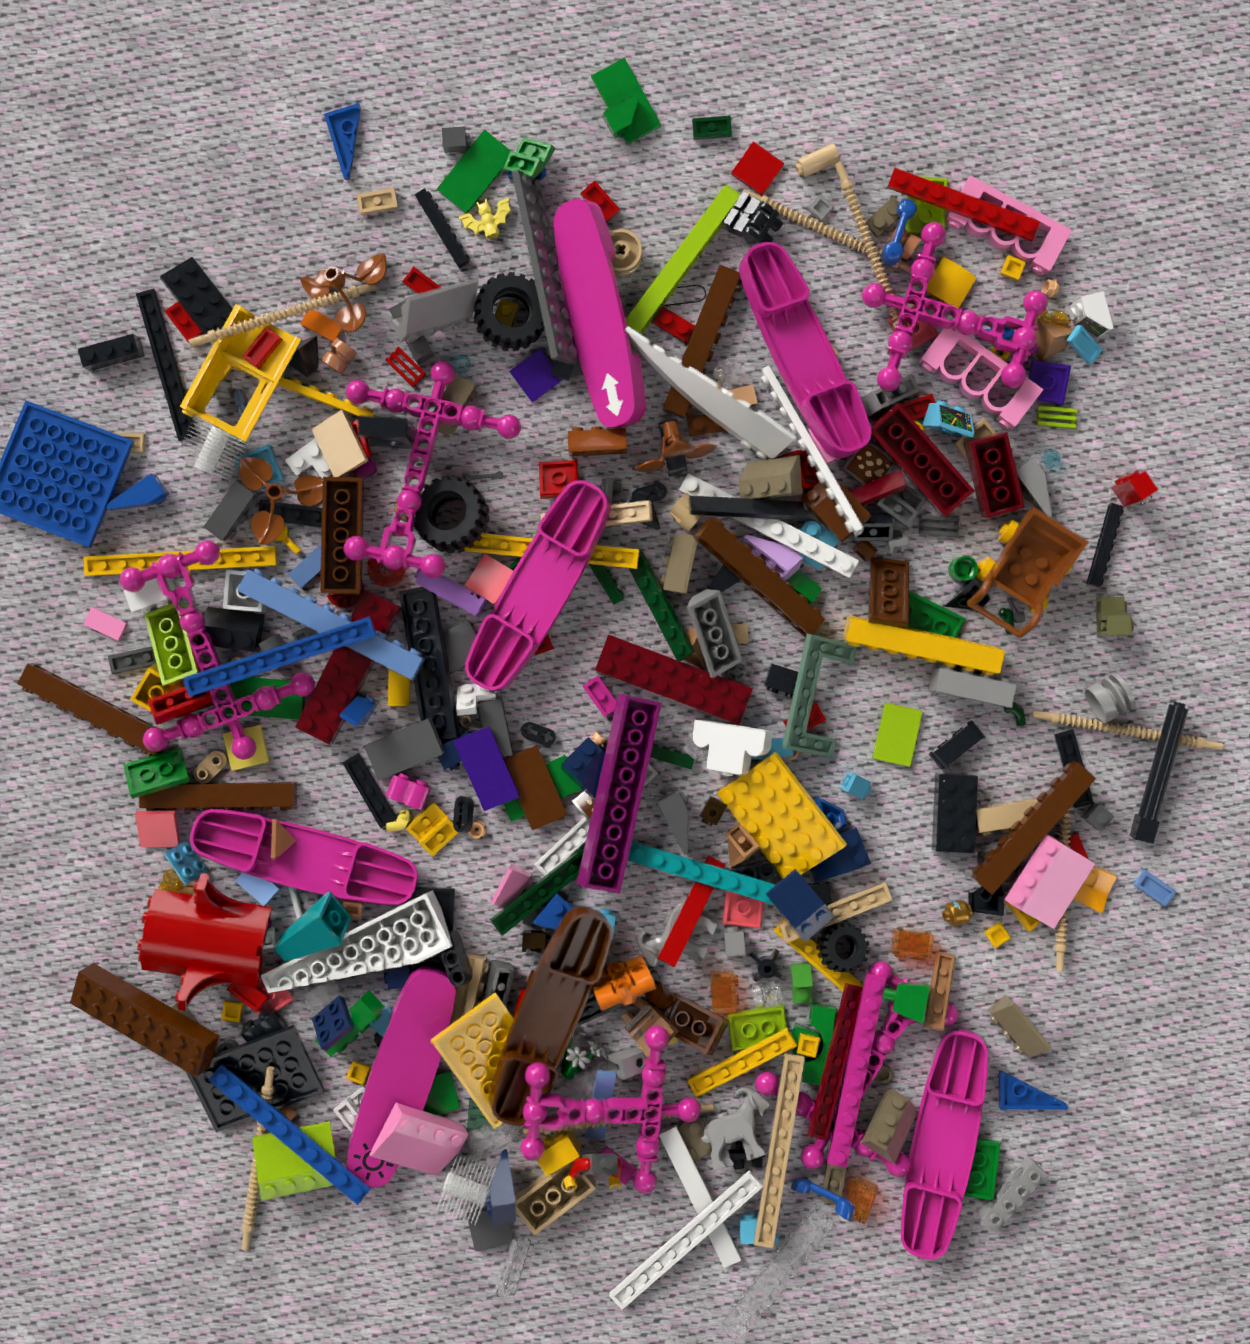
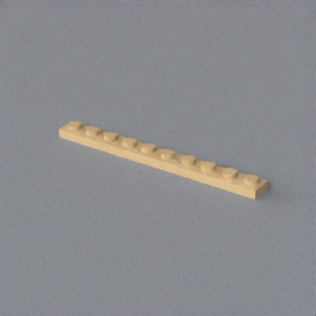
M784 1054L754 1236V1245L774 1247L804 1056Z

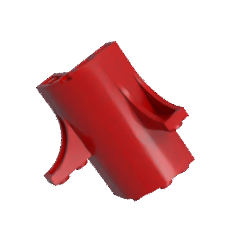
M201 873L199 881H195L193 892H196L195 895L155 889L153 896H150L148 899V912H144L142 917V924H144L143 934L137 946V951H140L138 962H141V970L181 976L180 985L182 987L181 990H177L175 1002H178V1010L186 1011L192 999L210 986L233 983L258 987L262 974L263 946L271 920V907L237 901L224 895L214 887L209 874Z

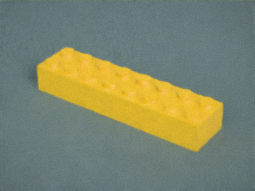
M852 615L847 616L843 638L847 641L848 645L860 647V644H864L867 649L875 651L883 648L889 654L898 655V652H901L905 657L917 659V656H920L927 662L936 663L938 660L943 665L955 667L957 664L964 670L973 672L976 668L983 674L991 676L994 673L1000 674L1005 650L996 646L908 627L868 623V619Z

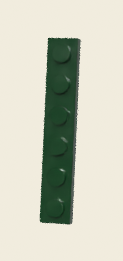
M639 552L638 568H629L677 662L682 661L693 654L695 650L643 552Z
M582 849L577 850L493 916L490 922L501 936L506 934L578 877L584 851Z

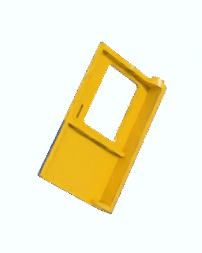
M235 304L224 327L228 328V325L233 326V323L238 325L239 321L244 323V320L249 321V318L254 320L255 315ZM267 323L266 326L283 340L260 369L254 367L242 356L265 328L263 325L260 328L255 327V330L251 328L249 332L247 330L244 333L239 332V335L235 333L233 337L229 335L228 338L223 337V340L218 339L213 344L180 405L183 408L182 413L190 417L196 415L240 440L247 442L302 339ZM230 365L245 371L260 381L236 426H231L206 412L209 401Z

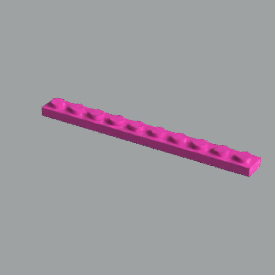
M866 972L827 1163L830 1165L847 1168L886 982L885 976Z

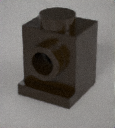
M710 795L699 815L702 817L701 821L709 826H712V824L717 825L728 805ZM715 809L716 815L711 816L709 811Z
M523 930L522 952H526L527 948H530V951L533 952L542 951V949L548 946L550 936H546L547 933L542 930Z

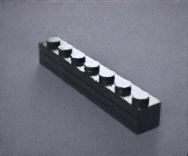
M425 188L415 194L416 199L458 268L460 269L468 264V254L462 251L463 246L460 242L456 241L457 236L454 231H450L451 226L448 221H444L443 218L445 217L441 211H438L437 203L432 201L431 193L426 191Z
M1108 504L1087 578V585L1094 587L1103 585V576L1107 572L1106 565L1111 558L1109 554L1114 547L1113 540L1116 539V530L1120 526L1119 519L1124 512L1122 505Z

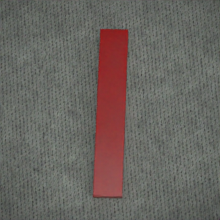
M709 855L704 862L720 868L725 866L724 863ZM697 881L694 882L657 959L672 967L676 966L714 886Z

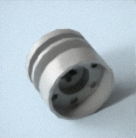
M1117 673L1109 675V678L1102 679V685L1096 682L1084 689L1085 698L1095 716L1104 724L1117 718V711L1124 714L1127 710H1132L1136 706L1129 686Z

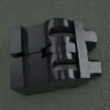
M745 191L742 192L734 205L736 209L732 208L723 222L728 232L739 237L743 236L753 244L772 242L773 237L767 232L770 228L777 232L783 225V222L777 217L779 212L776 209L774 210L771 205L764 201L751 197Z

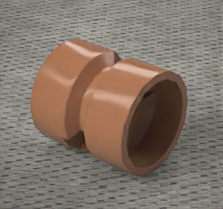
M896 229L886 244L893 241ZM906 229L900 244L903 246L901 258L908 261L921 239L913 234L907 235Z
M336 338L330 346L331 351H327L321 361L342 375L348 367L347 362L352 361L357 352Z

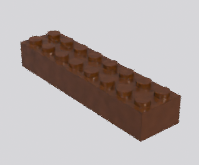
M95 963L78 972L70 1004L195 1077H198L210 1067L220 1035Z

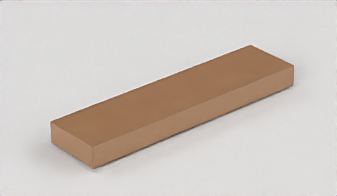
M939 951L935 954L924 1028L940 1032L944 1031L955 955Z

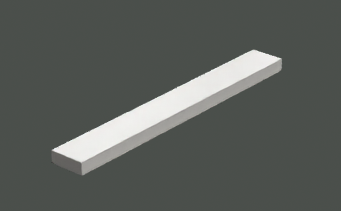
M650 764L648 765L644 786L658 774ZM586 817L582 818L534 864L544 876L575 853L586 842L590 825Z
M673 1125L660 1131L659 1137L699 1215L713 1202V1199L677 1125ZM723 1221L708 1236L725 1268L741 1261V1256Z

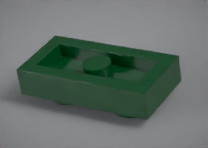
M731 115L692 118L693 140L732 137Z

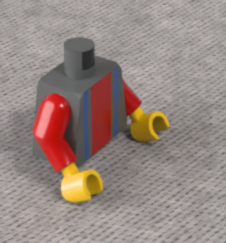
M617 1154L580 1155L575 1160L569 1176L563 1180L566 1190L569 1187H572V1190L577 1188L575 1179L579 1175H611L608 1178L609 1188L612 1189V1186L617 1185V1189H620L623 1162L620 1158H617Z

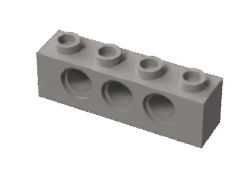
M1027 1156L994 1193V1199L988 1200L977 1212L979 1217L997 1233L1048 1175Z

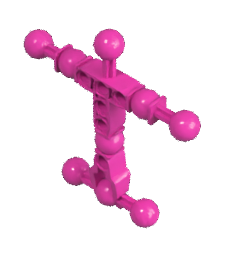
M938 222L927 224L921 231V238L924 242L922 254H917L915 262L910 267L911 279L905 298L886 293L883 286L878 283L869 284L862 291V300L869 308H877L883 304L901 310L896 329L888 339L889 348L887 354L890 355L888 365L880 370L877 375L879 387L885 391H893L900 386L902 377L898 369L901 359H905L912 348L913 340L911 336L916 321L944 329L953 328V331L957 329L963 335L974 334V337L977 335L979 338L993 343L994 348L997 350L1014 353L1011 364L1003 368L1001 379L1004 385L1009 388L1021 386L1026 380V371L1023 367L1025 357L1031 355L1029 350L1034 348L1037 343V334L1035 333L1039 329L1035 325L1037 316L1046 310L1048 298L1040 290H1034L1026 294L1023 299V308L1026 311L1024 321L1011 316H1005L1003 319L983 317L984 315L979 317L972 310L962 312V309L958 310L952 305L924 298L927 284L935 274L934 264L936 258L933 257L935 248L942 244L946 237L943 225ZM913 286H919L921 291H915ZM907 304L915 305L916 309H909ZM926 309L933 310L935 314L929 315ZM945 315H951L953 320H947ZM904 321L908 322L910 327H904L901 323ZM982 326H989L991 331L984 330ZM1004 327L1016 330L1012 335V342L1002 339Z
M658 1025L651 1026L646 1031L645 1043L650 1048V1058L644 1059L645 1066L642 1070L644 1084L642 1086L641 1098H609L607 1100L602 1099V1102L599 1099L592 1098L584 1102L583 1099L579 1101L573 1098H562L559 1093L542 1094L543 1087L549 1081L550 1071L543 1063L531 1064L525 1073V1079L531 1086V1094L526 1097L528 1102L523 1108V1117L526 1120L524 1126L528 1128V1136L522 1140L520 1146L521 1154L530 1161L538 1160L543 1156L545 1144L539 1137L540 1129L560 1130L563 1125L585 1123V1121L595 1124L603 1120V1123L608 1121L613 1124L639 1123L640 1137L636 1141V1155L641 1164L640 1169L634 1174L633 1186L639 1193L646 1194L652 1192L657 1184L656 1175L651 1169L652 1162L658 1161L657 1154L660 1149L658 1136L660 1133L661 1116H679L681 1120L689 1123L699 1118L701 1113L699 1102L691 1097L683 1098L678 1104H662L663 1094L661 1090H663L662 1083L666 1078V1065L663 1059H661V1054L669 1042L668 1031ZM547 1106L558 1107L556 1110L557 1115L546 1117L548 1112Z

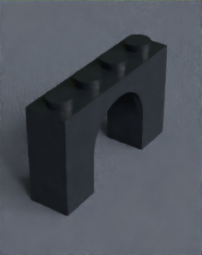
M359 415L358 436L368 439V444L371 447L412 449L417 429L407 418Z

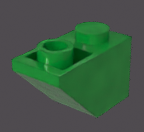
M638 94L625 97L621 103L616 106L615 104L610 105L603 112V119L614 139L631 131L639 107Z

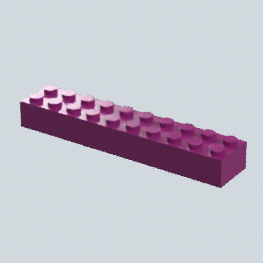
M618 693L577 884L584 888L618 894L621 892L662 705L660 702Z

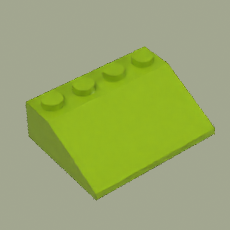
M330 1121L299 1127L337 1159ZM272 1133L252 1137L261 1201L333 1186L332 1183Z

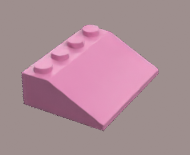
M1046 834L1026 859L1004 894V900L1054 929L1095 863Z
M395 1103L369 1155L437 1176L460 1152L469 1134L460 1122Z

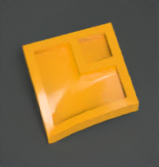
M1094 866L1073 899L1103 913L1107 897L1117 876L1112 872Z

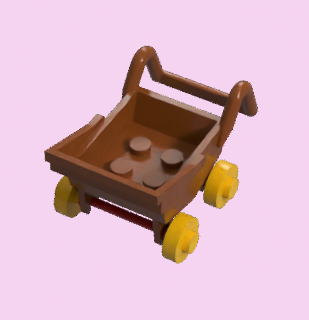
M1035 507L1026 513L1020 524L1010 519L1007 524L1003 523L998 531L1000 535L997 540L1006 544L996 562L989 556L983 561L980 560L978 562V572L974 578L979 581L985 579L980 590L967 601V605L1018 638H1023L1038 625L1043 611L1049 604L1047 602L1050 597L1049 591L1053 585L1058 586L1089 543V541ZM992 583L1030 606L1028 611L1034 616L1020 630H1017L977 604L987 594Z

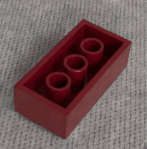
M999 432L964 442L981 517L990 518L1025 508L1008 432Z

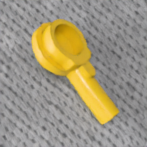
M284 524L282 534L275 541H283L295 555H298L301 549L291 540L288 528Z

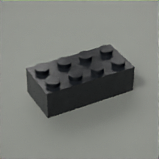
M935 773L932 850L936 852L975 853L978 776L972 774Z

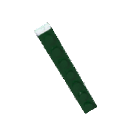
M589 564L612 603L615 605L622 601L625 595L622 590L617 588L618 583L616 580H612L610 577L612 574L609 569L606 570L602 565Z
M653 743L650 758L691 770L695 759L692 754L686 753L684 755L681 754L682 751H671L669 747L665 746L660 748L655 743Z

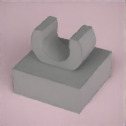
M904 530L893 531V540L886 541L891 553L894 552V547L899 546L900 551L903 552L904 546H908V538Z

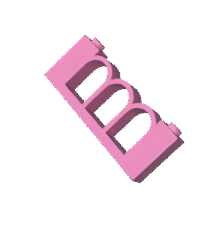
M970 175L960 192L979 199L981 197L997 206L1040 221L1038 228L1047 233L1037 252L1027 254L1019 246L1020 237L1014 236L1011 241L1000 240L995 233V228L990 226L982 229L978 228L971 219L953 212H949L945 219L948 226L954 230H962L965 227L966 231L975 237L987 235L989 243L994 248L1005 250L1011 247V252L1015 258L1031 262L1029 267L1033 268L1032 271L1038 275L1049 273L1072 230Z
M953 328L943 329L920 359V367L927 373L932 372L935 374L937 371L939 377L946 383H959L960 391L965 397L975 400L981 398L982 408L991 415H999L996 419L999 421V425L1006 430L1010 429L1012 431L1043 389L1026 377L1024 383L1018 387L1019 390L1006 406H993L988 400V392L1000 377L1003 368L1008 364L969 335H963L957 329L953 331ZM958 344L975 356V358L962 374L951 375L945 370L944 361ZM980 360L997 372V374L984 390L973 391L966 384V376L977 361Z

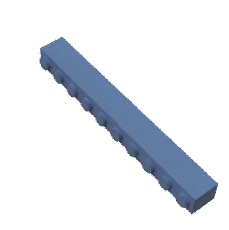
M256 568L254 571L247 569L237 591L319 633L352 623V617L344 613L341 616L334 613L335 609L327 604L321 606L317 604V599L309 595L306 598L299 595L300 591L291 586L289 589L282 586V581L274 577L270 580L264 577L266 573ZM376 631L377 636L346 645L411 680L415 679L425 658L421 657V652L413 648L409 651L403 648L405 644L395 639L393 642L387 640V635L380 631Z

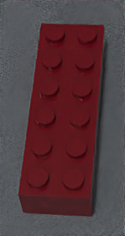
M899 403L894 404L870 426L871 437L940 516L946 517L975 491Z

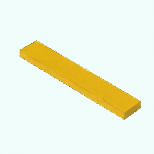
M777 925L773 931L784 940L780 927ZM801 938L788 942L793 949L842 992L845 983L863 987L864 984L850 972H835L826 968L827 965L821 963L823 959L818 958L817 954L820 953V950H816L818 944L813 939L809 938L804 942Z
M785 1028L687 1079V1082L695 1096L698 1097L797 1047V1043L789 1029Z

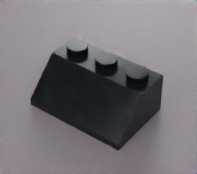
M207 607L204 614V627L207 628L205 631L210 635L215 647L260 652L258 645L261 643L265 615ZM198 634L197 643L203 645L204 637Z

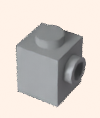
M739 926L727 927V930H723L726 956L746 955L745 945H748L747 933H744L743 929H739Z

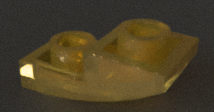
M1056 309L1051 314H1048V311L1045 310L1037 316V320L1041 318L1064 327L1071 322V319L1068 318L1065 312Z

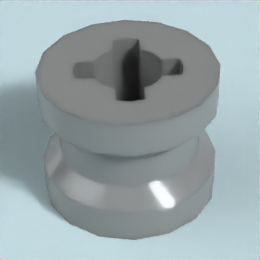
M220 381L212 398L230 400L229 389L232 384Z

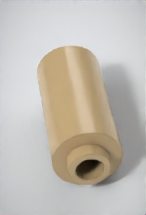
M832 143L797 159V164L795 165L797 174L805 178L840 162L838 150Z

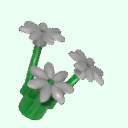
M576 1027L561 1062L563 1067L560 1072L567 1079H573L576 1073H580L582 1068L584 1069L585 1065L590 1063L593 1056L607 1058V1050L602 1048V1043L598 1044L595 1039H592V1041L588 1040L592 1047H590L591 1053L587 1058L585 1057L587 1052L583 1051L580 1053L579 1047L576 1046L574 1051L571 1049L575 1037L586 1035L583 1027Z

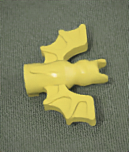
M506 198L497 203L498 209L494 216L491 214V207L487 199H485L483 204L477 202L479 214L482 216L481 221L475 220L470 213L459 216V219L464 224V229H471L476 235L484 231L488 240L500 236L498 225H506V217L512 212L509 207L510 199Z

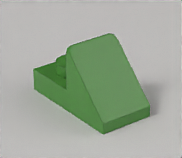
M810 963L791 964L793 1003H812L813 981Z

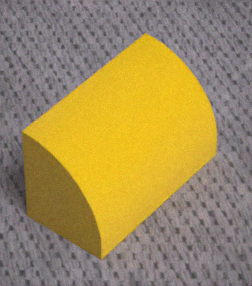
M388 668V706H410L411 679Z

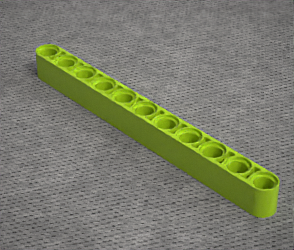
M727 184L721 189L625 319L627 327H630L640 335L645 332L662 306L665 305L724 225L723 222L731 209H735L734 205L740 197V193Z

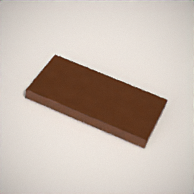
M877 557L870 559L868 623L908 627L909 562Z
M538 745L504 759L520 794L518 799L532 831L568 815Z

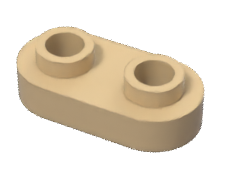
M222 751L211 752L195 768V780L199 783L210 782L227 765V755ZM215 757H218L220 760L218 764L214 762ZM202 770L206 772L205 777H202L200 774Z

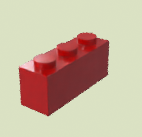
M1136 470L1133 473L1123 475L1115 480L1116 485L1111 487L1123 507L1143 501L1159 490L1146 470L1142 472Z
M186 687L147 700L156 725L213 705L209 691L189 697Z

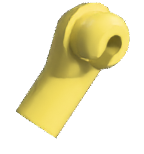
M404 809L400 811V815L395 822L386 823L387 832L405 829L411 820L410 812Z

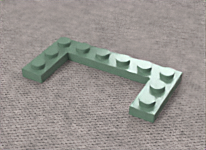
M807 634L782 748L833 758L837 739L806 733L822 658L854 664L856 646Z

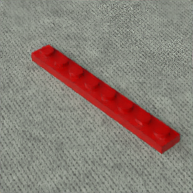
M894 168L887 186L888 189L1031 242L1034 240L1040 224L1038 220L898 168Z

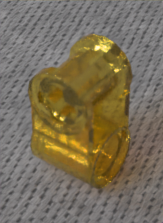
M173 867L163 874L158 889L181 893L183 882Z

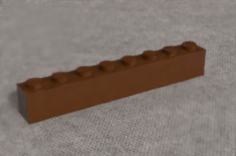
M719 265L681 360L683 367L689 368L691 366L703 375L706 374L707 369L704 366L706 361L710 362L713 357L714 351H711L713 344L717 345L721 333H718L720 326H725L728 316L725 315L728 308L732 309L736 299L732 297L734 291H739L742 284L738 271ZM671 386L662 411L684 419L685 415L689 416L693 405Z
M717 518L707 519L693 536L695 540L803 637H806L807 634L814 635L824 622L825 618L821 615L819 609L809 605L806 597L797 594L794 591V587L790 583L784 582L777 571L766 566V561L761 557L755 556L752 553L753 550L748 545L742 544L734 532L728 531L721 520Z
M27 663L17 683L23 687V691L39 695V699L44 702L57 704L56 708L64 712L68 710L74 713L73 717L91 722L90 725L96 729L101 730L103 728L107 730V734L111 737L124 739L125 744L141 748V752L146 755L152 756V754L160 753V751H150L143 744L144 733L156 726L34 663Z
M1068 763L1063 768V774L1059 778L1056 777L1050 783L1051 787L1038 796V802L1033 807L1027 808L1024 812L1025 816L1021 821L1018 820L1012 825V831L998 841L999 845L995 850L992 849L986 854V860L972 870L973 874L970 877L992 895L1096 778L1080 763Z
M297 782L183 783L139 797V808H146V811H158V808H165V811H177V808H184V811H196V808H203V811L215 809V807H223V810L230 811L234 810V807H242L244 811L254 810V807H261V810H273V807H280V810H292V806L297 805Z

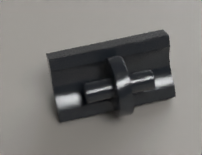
M737 1142L736 1147L743 1149L729 1150V1156L734 1163L735 1170L743 1169L744 1159H747L742 1142ZM765 1155L752 1159V1167H762Z

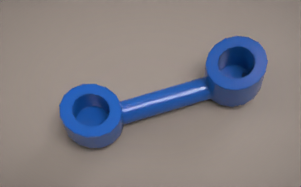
M910 199L901 200L897 206L896 212L900 220L893 241L886 244L882 252V260L887 265H896L903 255V246L900 242L906 223L917 211L915 202Z
M795 1178L790 1189L801 1193H810L811 1190L837 1203L835 1211L844 1219L852 1221L856 1209L850 1200L812 1183L806 1178Z

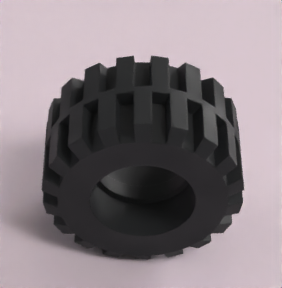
M837 923L826 927V930H822L820 933L822 937L817 939V942H820V944L816 946V950H820V953L817 954L818 958L823 959L821 963L827 965L826 968L835 972H849L857 970L856 968H861L863 966L862 962L867 960L865 955L869 954V950L866 947L869 946V941H865L867 936L866 934H861L862 929L855 928L856 925ZM841 936L847 938L850 943V953L845 959H841L835 951L836 941Z

